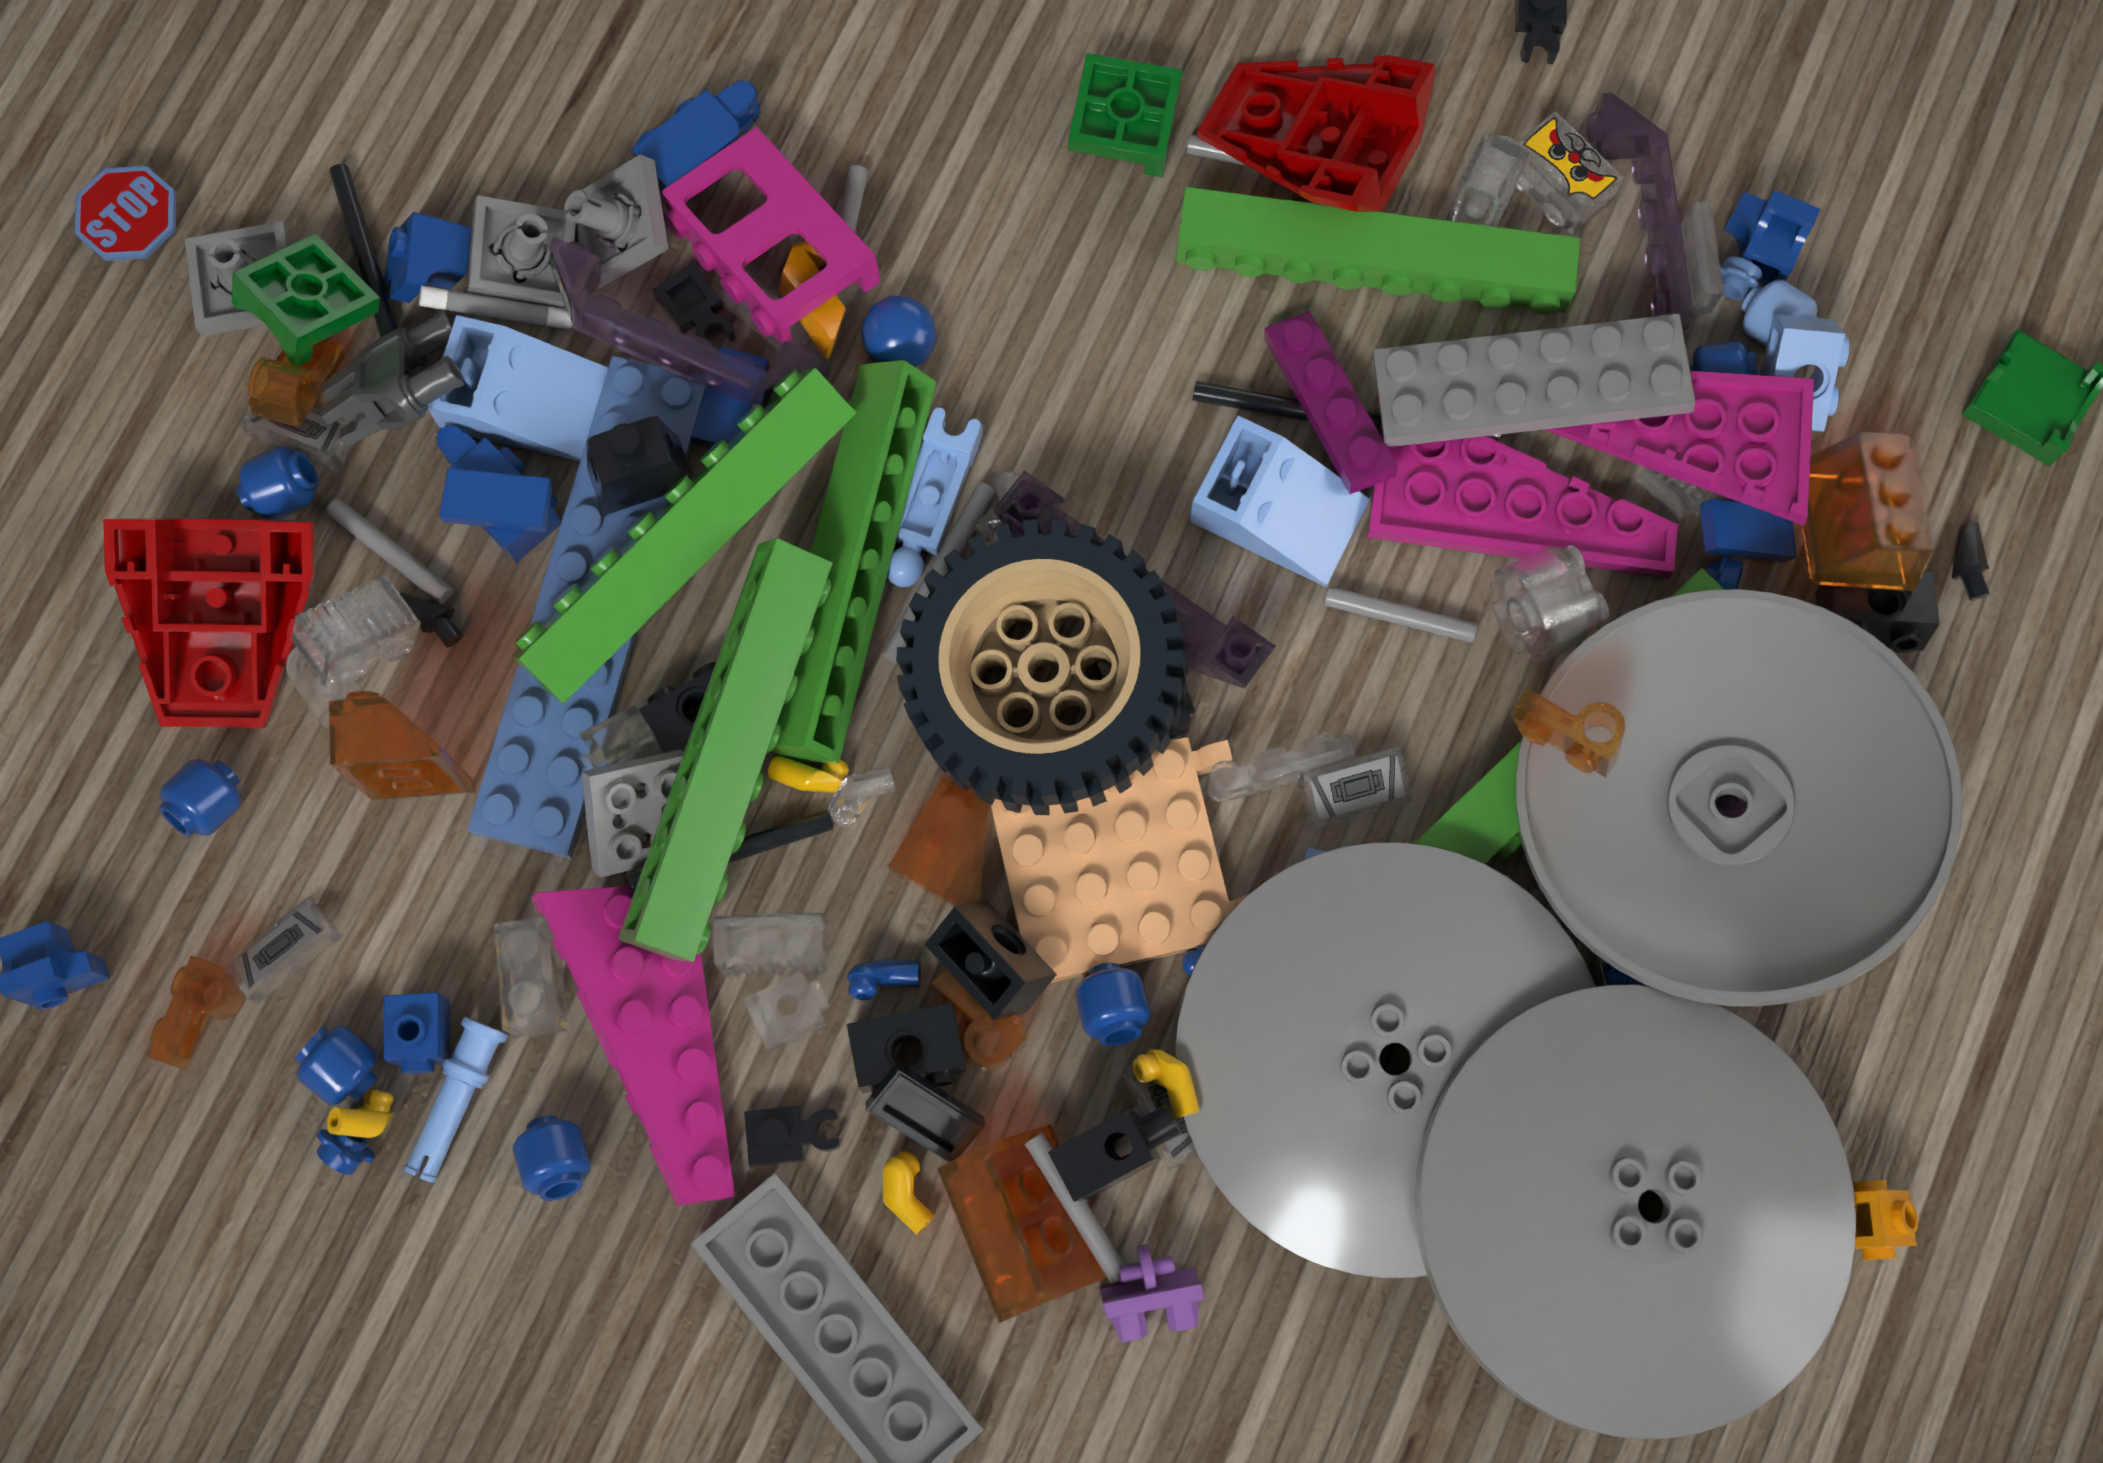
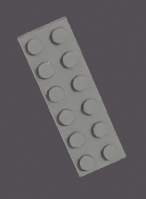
M1680 314L1373 350L1383 440L1387 447L1693 413L1695 407V397Z
M777 1173L770 1176L690 1243L864 1463H947L984 1431Z

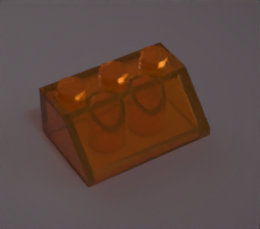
M1858 432L1810 456L1808 517L1805 526H1801L1811 584L1915 591L1934 548L1910 435Z
M356 691L348 693L346 700L329 701L330 765L372 801L476 792L475 781L453 758L385 697H380L379 693Z
M1051 1124L979 1146L937 1168L999 1323L1107 1278L1024 1144L1034 1135L1043 1132L1053 1149L1060 1146Z

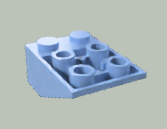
M456 315L443 357L449 356L456 363L463 375L464 386L457 387L427 405L430 414L439 428H444L445 425L450 426L451 424L453 426L458 425L470 437L479 439L486 437L492 442L580 462L608 367L506 326Z
M1237 416L1193 500L1189 522L1326 587L1370 499L1360 491L1349 494L1339 476L1285 437Z

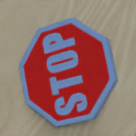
M147 166L104 168L76 195L75 235L104 261L146 259L176 231V191Z

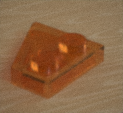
M942 778L888 865L889 869L953 907L979 902L984 863L987 803Z

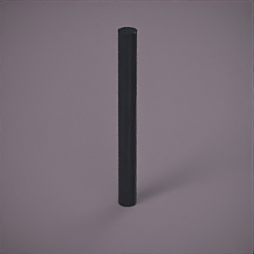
M337 164L329 169V173L362 280L380 297L379 311L373 316L379 335L382 337L398 328L349 167L346 164Z
M1200 381L1195 382L1192 401L1309 421L1296 398ZM1367 411L1379 432L1381 424L1380 413Z
M825 810L744 836L739 849L735 853H731L728 864L833 830L831 816ZM642 870L627 874L628 884L633 894Z

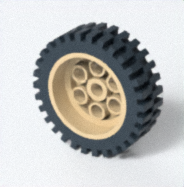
M1038 519L1023 520L1024 535L1013 537L1008 523L994 527L999 542L986 546L981 534H978L967 540L973 553L972 555L963 560L956 549H954L944 557L949 570L944 577L934 569L925 577L924 582L930 593L926 598L915 592L909 604L915 620L903 619L900 634L906 643V647H897L896 662L903 672V675L897 676L900 692L906 700V703L903 705L917 734L937 765L944 773L948 771L958 786L966 792L969 788L974 789L980 800L993 805L995 799L1001 800L1005 809L1020 813L1023 804L1030 805L1035 815H1050L1049 805L1060 804L1064 814L1079 811L1078 800L1090 797L1093 807L1106 802L1103 791L1114 785L1121 794L1132 786L1129 776L1134 771L1138 770L1144 776L1154 766L1151 755L1155 750L1162 754L1165 752L1171 742L1168 731L1170 727L1178 728L1182 716L1180 701H1186L1187 683L1185 673H1188L1187 659L1180 621L1177 620L1176 609L1170 594L1165 596L1162 580L1154 570L1149 574L1147 573L1144 558L1135 550H1132L1126 556L1122 541L1108 534L1104 543L1099 542L1096 528L1081 524L1078 536L1071 535L1066 520L1052 519L1051 533H1042ZM1077 620L1084 624L1082 632L1075 637L1066 638L1058 634L1059 628L1067 621ZM1025 622L1032 625L1030 634L1023 639L1013 640L1007 637L1008 630L1016 623ZM1095 660L1107 661L1112 666L1110 673L1101 680H1090L1084 676L1086 669L1095 663ZM1044 664H1052L1059 668L1057 676L1049 682H1038L1033 679L1035 670ZM1001 666L1007 669L1004 679L997 684L989 685L981 681L982 675L990 667ZM1078 706L1086 710L1085 717L1076 725L1069 726L1059 722L1061 713L1068 707ZM1027 708L1034 712L1031 721L1023 727L1016 728L1007 724L1008 717L1017 709Z

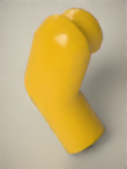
M780 755L775 756L768 767V777L771 780L800 791L835 793L842 789L846 784L843 780L849 772L848 765L842 760L839 763H821L819 770Z
M1157 1049L1149 1050L1147 1054H1140L1134 1059L1133 1073L1139 1082L1144 1084L1153 1081L1167 1089L1174 1118L1200 1112L1191 1074L1185 1063L1163 1050Z
M369 1089L364 1094V1105L359 1106L358 1109L334 1107L329 1112L327 1118L328 1132L334 1135L362 1138L379 1136L384 1132L393 1117L394 1112L390 1111L394 1100L392 1093L378 1089Z
M901 1151L895 1157L887 1159L882 1169L883 1202L904 1224L918 1235L932 1221L935 1215L914 1196V1178L921 1169L918 1158L911 1152Z

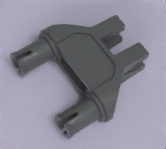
M441 310L439 314L411 330L408 327L403 328L399 326L375 340L355 362L323 383V394L330 401L322 406L321 417L327 425L338 420L340 417H343L346 422L356 419L354 422L340 428L339 439L346 447L381 430L402 429L425 416L429 403L457 387L464 386L463 375L449 356L443 357L439 362L425 369L427 356L448 343L455 321L454 315L449 310Z

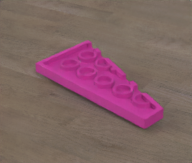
M1690 371L1695 397L1693 413L1544 429L1545 431L1805 526L1808 517L1814 379Z
M1380 424L1379 434L1383 439L1382 424ZM1487 436L1387 447L1397 464L1396 477L1373 485L1367 538L1670 578L1674 573L1678 533L1677 523L1621 498L1617 501L1589 488L1590 483L1574 476L1569 479L1547 469L1546 463Z
M630 886L537 892L531 898L539 915L543 913L555 938L552 943L560 960L565 959L578 987L576 994L611 1068H616L628 1093L625 1095L633 1114L637 1112L651 1142L649 1148L676 1206L728 1200L735 1197L701 953L696 954L694 962L676 961L618 940L634 895L631 892Z

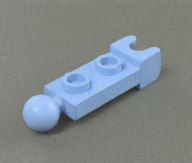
M938 407L932 412L923 436L924 442L917 457L896 542L902 544V546L893 551L887 574L889 581L898 587H910L918 583L923 576L925 565L920 556L921 550L938 555L968 471L973 465L982 440L983 426L977 419H971L962 434L952 436L946 433L947 426L944 420V409Z

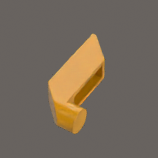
M806 240L794 243L779 286V292L783 297L819 273L820 270L818 268L825 264V261ZM837 295L799 320L825 359L831 356L846 309Z

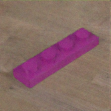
M1307 311L1265 327V342L1349 494L1396 477V462L1311 312Z

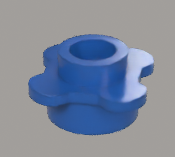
M320 1129L317 1133V1138L322 1142L317 1149L319 1158L337 1172L351 1175L362 1161L372 1163L375 1159L374 1152L366 1147L368 1144L366 1138L334 1135L325 1129Z

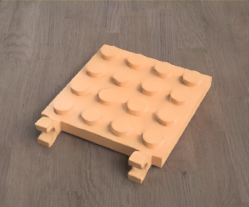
M1188 737L1172 740L1163 754L1157 750L1153 752L1151 757L1154 766L1144 776L1138 770L1129 776L1132 784L1130 788L1120 794L1114 785L1103 791L1107 801L1094 807L1090 797L1078 800L1079 811L1064 814L1061 805L1058 804L1049 805L1050 815H1035L1030 805L1022 804L1021 812L1017 813L1006 810L1001 800H994L991 809L1020 936L1057 974L1050 983L1088 975L1091 968L1103 963H1117L1119 967L1184 953L1188 950L1196 949L1197 946L1207 945L1225 918L1248 896L1245 895L1233 901L1228 900L1198 775L1231 769L1230 762L1233 759L1228 740L1206 745L1196 751H1191Z

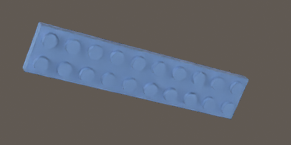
M612 356L587 439L593 435L612 430V428L619 424H630L651 416H658L679 437L688 462L694 444L692 439L693 429L709 379ZM586 443L530 625L537 620L543 625L557 612L552 604L567 588L573 584L581 588L594 575L590 569L591 565L605 551L613 547L618 552L632 538L627 531L636 520L647 511H650L655 516L669 502L662 496L603 516L587 470ZM638 631L564 704L556 701L519 664L517 665L467 830L472 835L572 858L586 811L581 771L599 767Z

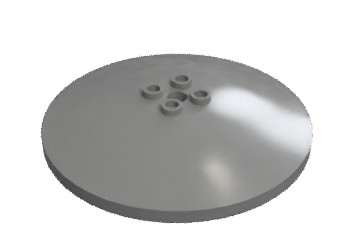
M1741 589L1707 590L1661 599L1626 613L1587 638L1564 660L1552 675L1534 705L1526 724L1519 750L1515 783L1516 815L1520 838L1528 864L1544 896L1570 931L1592 952L1611 966L1647 986L1673 996L1724 1006H1767L1791 1003L1818 996L1846 985L1869 972L1892 955L1913 934L1934 905L1946 883L1956 856L1962 823L1961 775L1954 745L1946 724L1931 696L1901 659L1873 635L1850 620L1823 607L1797 598L1770 592ZM1723 795L1737 796L1745 805V813L1737 818H1727L1718 812L1715 801Z
M1368 843L1342 847L1315 855L1271 877L1246 896L1225 918L1210 938L1195 965L1185 990L1178 1019L1175 1044L1176 1059L1185 1063L1190 1071L1200 1112L1184 1116L1187 1130L1202 1163L1228 1201L1252 1225L1276 1243L1315 1263L1351 1274L1379 1278L1427 1276L1416 1230V1172L1422 1141L1431 1114L1445 1086L1460 1064L1477 1045L1502 1024L1521 1012L1549 999L1581 989L1594 988L1596 985L1572 939L1554 916L1525 889L1507 876L1481 862L1455 852L1409 843ZM1390 1043L1402 1044L1410 1055L1408 1068L1398 1075L1386 1073L1379 1063L1381 1050Z
M1607 985L1577 990L1531 1007L1498 1027L1479 1043L1460 1064L1445 1086L1431 1114L1421 1145L1415 1186L1416 1230L1428 1280L1445 1318L1460 1342L1477 1363L1501 1386L1531 1407L1574 1427L1617 1437L1662 1439L1698 1434L1733 1422L1753 1412L1775 1397L1799 1375L1816 1354L1831 1330L1842 1305L1851 1275L1855 1250L1856 1211L1848 1161L1838 1131L1823 1101L1791 1058L1768 1036L1746 1020L1719 1005L1673 996L1650 986ZM1646 1190H1651L1658 1194L1663 1203V1213L1659 1220L1654 1223L1647 1222L1638 1211V1199Z

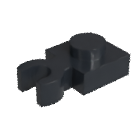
M1516 0L1515 32L1528 33L1520 50V57L1523 63H1529L1533 47L1540 46L1548 53L1547 63L1554 64L1560 50V41L1556 34L1563 35L1566 27L1567 0Z
M693 263L652 290L655 299L682 335L694 327L696 328L695 335L699 347L706 355L711 356L714 354L713 346L707 339L710 333L721 331L730 342L736 339L731 322L726 317L715 314L723 309L721 299Z
M798 1105L744 1111L748 1165L750 1167L804 1161L803 1145H813L816 1149L824 1152L835 1151L841 1147L839 1139L823 1140L818 1135V1128L821 1123L838 1120V1113L835 1110L822 1109L816 1111L808 1120L801 1121L800 1107Z

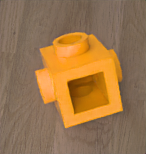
M1886 1180L1853 1182L1856 1211L1855 1250H1861L1862 1260L1897 1258L1895 1247L1917 1246L1915 1232L1918 1228V1215L1914 1204L1910 1201L1909 1190H1888Z

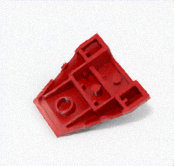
M1392 55L1374 56L1373 63L1344 65L1343 58H1328L1327 66L1299 67L1298 60L1237 63L1199 126L1197 135L1200 140L1313 203L1355 212L1383 211L1421 142L1436 71L1435 64Z
M207 518L103 519L105 573L110 587H115L125 617H122V621L127 634L131 633L141 660V664H138L160 727H267L315 576L314 522Z

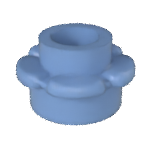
M1727 257L1722 267H1717L1713 272V277L1718 283L1717 290L1723 296L1732 300L1742 301L1754 287H1760L1758 282L1762 276V271L1754 263L1740 257Z

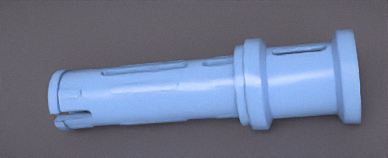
M464 1017L461 1022L465 1029L451 1058L445 1059L442 1064V1073L447 1076L407 1164L402 1169L415 1176L419 1173L427 1155L429 1159L420 1179L435 1183L437 1180V1174L476 1087L482 1089L483 1085H487L490 1077L486 1072L499 1043H506L509 1036L504 1032Z

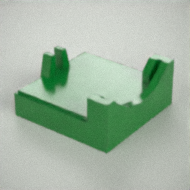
M1086 53L1068 138V151L1145 164V175L1163 178L1173 120L1180 94L1182 70Z
M313 234L233 272L231 303L238 310L242 309L252 312L267 325L277 338L288 361L294 368L312 360L314 344L379 311L380 297L317 234Z
M2016 329L2006 341L1962 415L2050 466L2068 450L2080 422L2102 391L2103 365L2096 361L2087 370Z

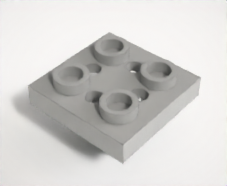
M640 154L581 191H573L568 196L564 210L570 212L565 214L568 221L576 223L586 285L600 289L668 250L655 160Z
M477 195L473 207L466 293L566 309L553 276L551 264H548V261L552 254L570 301L576 224L568 221L565 216L570 211ZM492 247L494 252H498L501 249L502 254L495 256L490 252L489 248ZM517 273V279L522 280L525 278L526 281L523 283L516 282L513 279V274Z
M280 221L184 238L195 329L203 337L265 326L266 324L252 312L242 309L238 310L231 303L233 272L290 246L289 229L285 223ZM220 283L223 285V288L219 287L216 290L214 289V285L216 287H218Z
M682 750L581 771L592 872L597 876H609L644 866L662 816V810H664L684 754ZM649 833V842L646 845H641V842L647 839L644 834Z

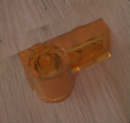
M328 339L314 344L312 360L299 367L292 365L288 361L283 350L276 360L266 357L260 358L255 363L248 381L249 404L252 414L299 428L322 393L323 383L333 376L344 359L342 344Z
M1526 688L1515 704L1514 723L1519 725V732L1535 744L1544 746L1546 743H1549L1565 753V759L1576 769L1587 774L1595 771L1606 778L1616 764L1622 746L1625 720L1622 713L1615 706L1605 702H1594L1583 707L1577 716H1574L1529 688ZM1592 726H1602L1608 729L1613 737L1605 742H1595L1589 739L1584 731Z
M191 955L187 965L181 967L176 973L171 986V995L173 996L166 1016L161 1017L156 1022L150 1036L152 1050L149 1058L184 1070L189 1065L207 1018L226 1020L235 1016L243 1007L246 998L244 985L239 978L212 962ZM221 980L223 985L221 997L214 1004L207 1006L204 1000L207 987L211 983Z
M946 968L932 982L934 991L947 1003L952 1002L954 1009L971 1023L966 1030L964 1043L968 1058L976 1067L983 1070L999 1069L1010 1059L1014 1060L1027 1045V1037L1021 1033L1026 1025L1017 1015L994 1021ZM986 1030L998 1032L1005 1040L1001 1052L992 1057L982 1056L974 1048L976 1037Z

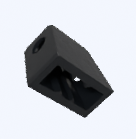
M651 416L630 424H619L612 428V430L593 435L586 440L587 470L603 516L664 496L667 490L684 475H687L690 479L693 478L679 437L658 416Z
M1167 1105L1142 1118L1139 1117L1136 1111L1126 1110L1048 1151L1073 1202L1089 1200L1161 1160V1157L1156 1147L1182 1133ZM1126 1135L1132 1143L1131 1153L1121 1158L1116 1151V1142L1119 1138Z

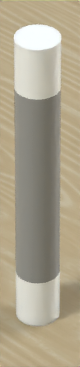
M421 286L419 306L568 330L572 327L573 310H571V321L567 309L427 286Z

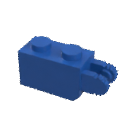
M737 80L736 83H732L731 87H726L715 97L706 89L696 98H689L681 103L674 115L661 126L651 128L641 135L631 150L634 158L641 154L655 160L661 196L663 189L742 137L741 134L752 126L751 123H756V120L759 119V114H761L760 105L757 103L756 88L749 81Z
M445 425L444 428H440L441 430L437 432L438 436L435 437L437 446L452 466L450 468L521 475L520 473L525 469L522 462L507 446H503L498 451L486 437L477 444L458 425ZM551 494L545 532L481 527L518 563L561 525V521L553 508L559 502Z

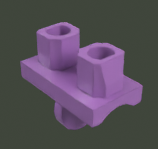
M1148 1244L1137 1246L1138 1263L1119 1266L1121 1282L1099 1286L1106 1318L1112 1319L1121 1342L1142 1339L1148 1335L1144 1315L1146 1311L1165 1308L1169 1330L1181 1331L1198 1326V1301L1204 1300V1295L1195 1267L1175 1271L1172 1256L1152 1260Z

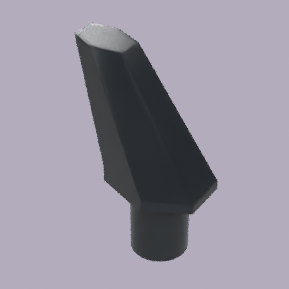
M1979 522L1960 530L1952 571V579H1962L1969 601H1975L1990 595L1982 572L1989 569L1986 560Z
M400 593L388 602L417 625L423 633L435 632L446 647L455 645L463 637V634L451 620L455 612L453 607L408 593Z

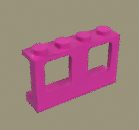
M755 127L661 191L667 209L663 217L670 231L679 240L683 237L689 240L693 245L691 247L692 252L700 265L707 272L714 269L722 277L720 282L731 300L736 304L743 301L751 310L750 317L758 330L765 337L773 335L785 349L793 344L789 327L853 282L864 293L881 282L875 254L758 127ZM740 170L766 196L767 201L724 232L713 234L686 206V203L729 172ZM799 234L827 265L823 270L783 298L773 300L764 293L746 273L744 268L748 263L787 236Z

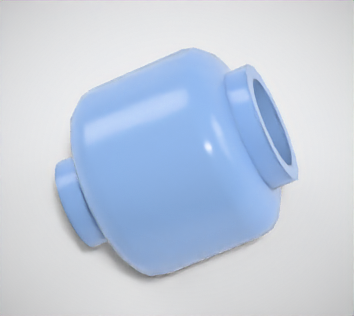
M1781 279L1770 282L1764 288L1762 286L1759 288L1754 287L1744 299L1741 307L1742 311L1745 312L1742 323L1745 334L1766 348L1774 314L1818 318L1816 316V301L1792 284Z

